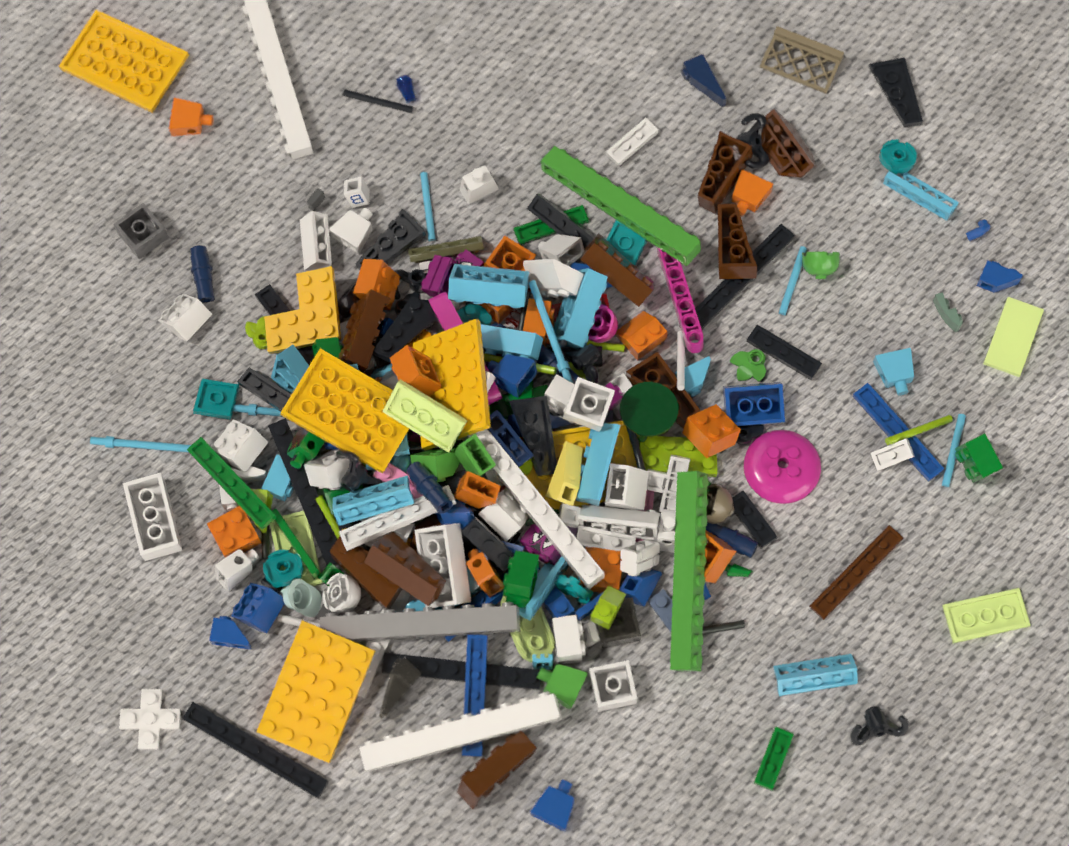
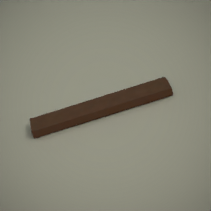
M888 525L809 607L824 620L904 538Z

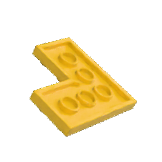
M332 266L297 273L299 309L264 317L267 351L269 354L282 352L291 345H294L296 349L312 346L316 339L338 337V340H341L335 273Z

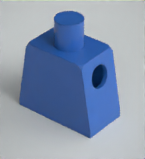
M507 354L499 363L492 360L488 364L489 372H492L496 377L494 382L497 387L519 398L537 374L535 360Z
M562 779L557 789L548 786L531 809L530 815L565 832L575 801L574 797L568 795L572 784Z

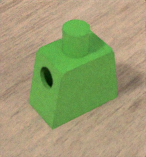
M476 434L459 444L454 452L465 470L478 476L483 475L496 466Z
M556 664L552 672L541 667L537 678L547 683L543 692L555 694L558 703L570 710L588 673Z

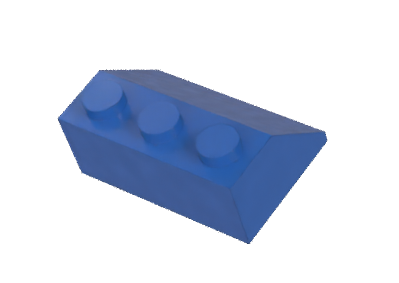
M781 382L723 386L725 413L737 426L785 422L783 384Z

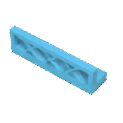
M890 171L887 173L883 182L884 185L946 221L959 204L956 200L907 172L899 173L903 176V179ZM915 182L919 185V188L912 185L911 183ZM926 192H932V193H934V194H935V197L931 196L930 194H928V193H926ZM943 201H948L949 203L953 204L952 207L943 203Z
M408 475L363 488L353 493L350 492L333 497L332 510L339 526L414 504Z
M562 556L555 566L547 563L539 571L533 597L526 605V609L519 607L520 616L531 621L556 584L554 582L560 574H564L569 567V564Z
M852 654L773 666L779 696L858 684L857 666ZM848 661H849V663H850V664H846V665L840 664V663H842V662H848ZM827 665V666H829V667H827V668H822V667H820V666ZM807 668V669H809V670H807V671H802L801 669ZM787 671L790 673L780 675L779 672Z

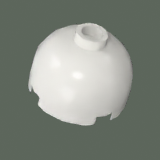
M341 573L333 575L327 582V585L330 586L327 591L324 590L323 592L325 608L334 613L342 614L353 611L361 598V588L358 582L349 575Z

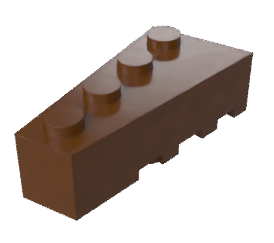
M719 132L706 175H704L698 193L699 207L714 214L717 212L718 204L723 203L738 180L741 170L746 168L745 161L752 159L751 145L726 133Z
M718 204L719 279H757V265L747 240V234L744 230L737 204Z
M600 233L584 250L580 260L594 271L607 276V282L638 307L654 290L653 280L643 275L635 265L628 261Z
M371 289L357 303H354L350 309L351 318L346 325L348 331L342 341L344 347L339 354V359L348 365L357 364L359 371L362 373L368 368L375 347L372 344H374L380 333V330L377 328L381 320L383 321L386 313L383 312V309L386 305H389L390 298Z
M658 352L626 371V377L633 386L642 382H656L666 386L673 392L678 402V416L675 422L683 429L687 417L700 412V409L685 389H677V377Z
M394 531L385 534L372 544L364 562L428 607L439 598L446 583V580Z
M339 536L330 550L331 557L384 610H389L403 589L364 563L369 553L360 546L347 551L341 536Z
M522 730L517 734L514 732L505 739V744L502 746L497 745L490 752L491 755L487 759L485 757L481 758L476 763L475 769L472 771L467 770L460 777L461 782L457 793L472 810L478 806L477 803L481 796L484 798L489 796L495 789L496 783L501 785L511 775V770L515 772L535 754L537 747Z

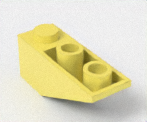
M565 441L545 497L573 506L580 487L582 447Z

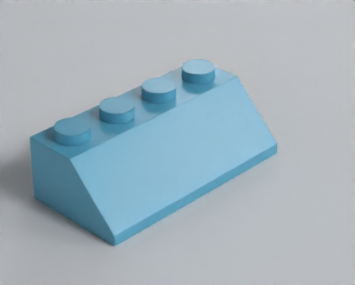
M454 264L449 277L448 299L455 302L470 301L474 304L489 303L493 306L509 305L512 308L524 307L530 271Z
M589 268L577 270L584 274L577 295L564 297L553 327L558 343L561 340H566V346L575 349L583 348L587 344L589 330L595 322L594 315L601 305V295L607 287L606 281L608 277Z
M603 423L600 432L593 429L590 430L589 439H592L591 445L586 446L584 457L587 460L585 465L581 464L580 476H582L576 501L599 506L620 428L619 424Z

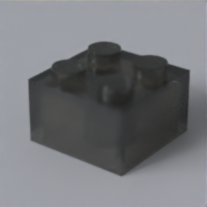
M633 597L623 600L609 630L597 624L602 649L641 641Z

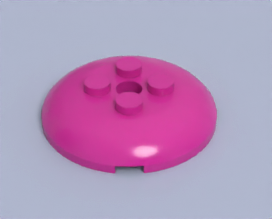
M774 430L762 434L751 443L744 458V474L749 486L760 497L773 503L788 504L805 498L816 487L821 474V461L816 448L804 436L789 430ZM778 462H786L788 467L781 468L778 466Z

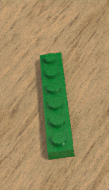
M202 437L186 449L261 530L265 529L277 518Z

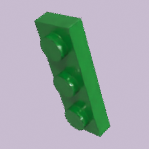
M775 726L753 784L773 791L793 739V733Z

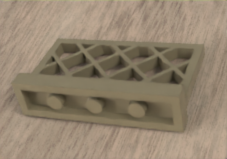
M776 26L772 40L759 68L827 94L843 60L844 52ZM775 41L782 43L785 49L775 52L773 48ZM798 49L801 56L792 59L789 51ZM786 52L789 61L780 64L777 56ZM816 56L818 62L809 66L806 57ZM775 57L778 64L774 67L765 65L767 59ZM803 59L806 67L797 70L794 62ZM827 62L835 64L834 69L828 72L823 67V64ZM792 64L794 72L784 73L782 67ZM820 65L823 74L814 77L811 69ZM808 70L811 78L802 80L799 73ZM825 77L827 81L826 87L818 86L815 80Z

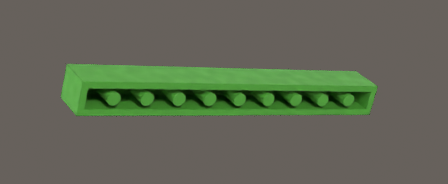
M554 146L541 160L543 172L685 266H688L701 251V241L698 237L690 235L680 225L673 224L666 216H661L655 212L651 206L644 205L637 197L626 193L622 187L615 186L608 178L597 174L593 168L586 167L579 159H574L564 149Z
M699 471L677 472L670 670L701 672V665L703 663L702 627L704 624V568L706 564L705 546L707 543L706 509L708 505L707 487L709 480L708 474Z

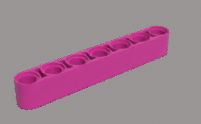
M657 247L659 260L686 347L691 353H699L704 347L703 332L681 262ZM698 340L699 342L693 343L691 341Z
M446 291L428 300L444 331L463 324L451 300L448 299ZM493 382L487 393L489 405L502 399L496 383Z

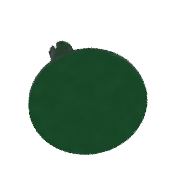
M638 383L629 388L622 397L620 403L621 419L629 430L636 433L637 439H640V442H644L647 437L661 435L674 425L678 416V402L673 392L660 383Z

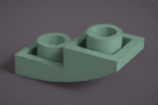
M943 292L935 294L933 302L941 318L953 331H959L963 324L961 314L957 313L956 308L950 309L949 301L947 298H944Z

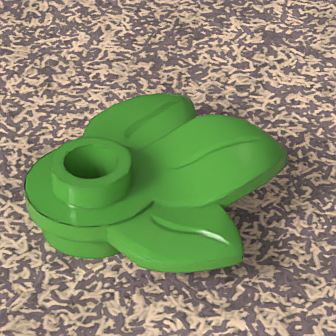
M754 349L749 353L740 351L730 359L732 364L738 366V381H746L753 377L756 381L760 382L766 374L764 366L766 358L765 354L760 350ZM754 356H757L759 358V361L754 362L752 358Z

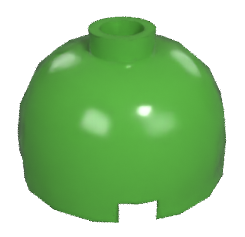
M840 252L802 253L803 267L808 274L815 275V279H827V275L835 273L839 267Z

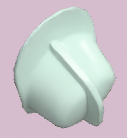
M295 579L289 586L281 590L284 604L288 608L309 618L317 616L321 607L322 596L315 587L302 579Z

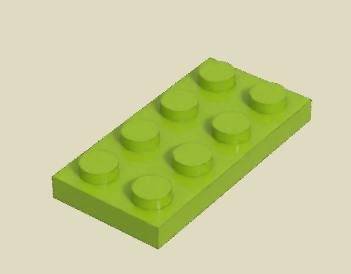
M653 436L647 437L644 442H640L639 439L646 471L651 469L667 473L672 454L690 458L688 471L703 472L708 474V477L717 476V454L706 458L687 437Z

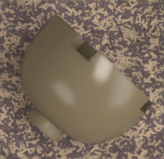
M711 484L707 487L709 492L707 493L706 517L708 523L717 524L732 515L734 511L733 498L724 487L718 484Z

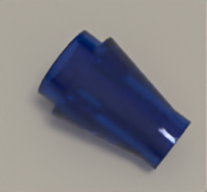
M409 75L397 78L396 87L406 103L416 101L413 79Z

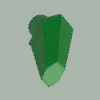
M735 563L733 565L728 564L725 568V571L728 572L727 576L748 577L753 572Z

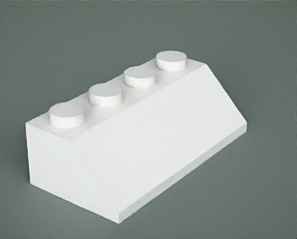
M583 505L578 521L580 526L636 536V539H647L657 542L661 513H657L655 510L638 511L610 506Z
M460 523L415 530L418 554L446 580L439 598L429 607L471 602Z

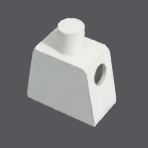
M486 166L476 168L464 175L460 185V192L468 205L499 190Z
M363 208L359 215L349 210L329 229L330 236L357 254H360L373 230L372 224L368 221L373 214L366 208Z
M558 234L547 242L541 241L538 250L541 253L542 260L555 259L569 266L582 256L584 247L581 237Z
M661 512L657 542L660 544V551L674 553L676 513Z
M238 549L215 565L216 579L227 592L253 572L252 563L259 559L258 554L253 549L246 554Z

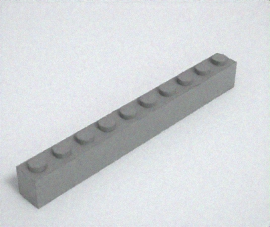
M512 602L502 603V606L494 607V604H482L480 608H474V605H463L462 609H455V606H444L443 610H435V607H425L423 611L407 608L403 609L404 612L397 613L396 610L389 609L384 610V613L376 614V611H365L363 615H357V612H345V616H338V613H327L326 617H320L321 628L352 641L520 632L519 607Z

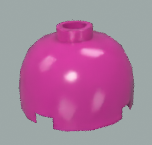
M601 304L594 315V325L588 333V340L595 343H604L610 340L618 328V320L615 313L606 305Z

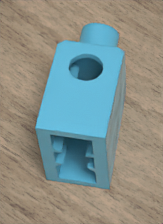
M911 348L875 355L873 363L885 387L895 386L898 396L907 394L909 392L907 383H912L914 378Z

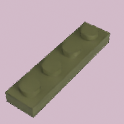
M481 236L412 248L408 249L410 263H421L427 259H433L434 255L442 257L448 255L458 256L465 249L471 253H476L484 249Z

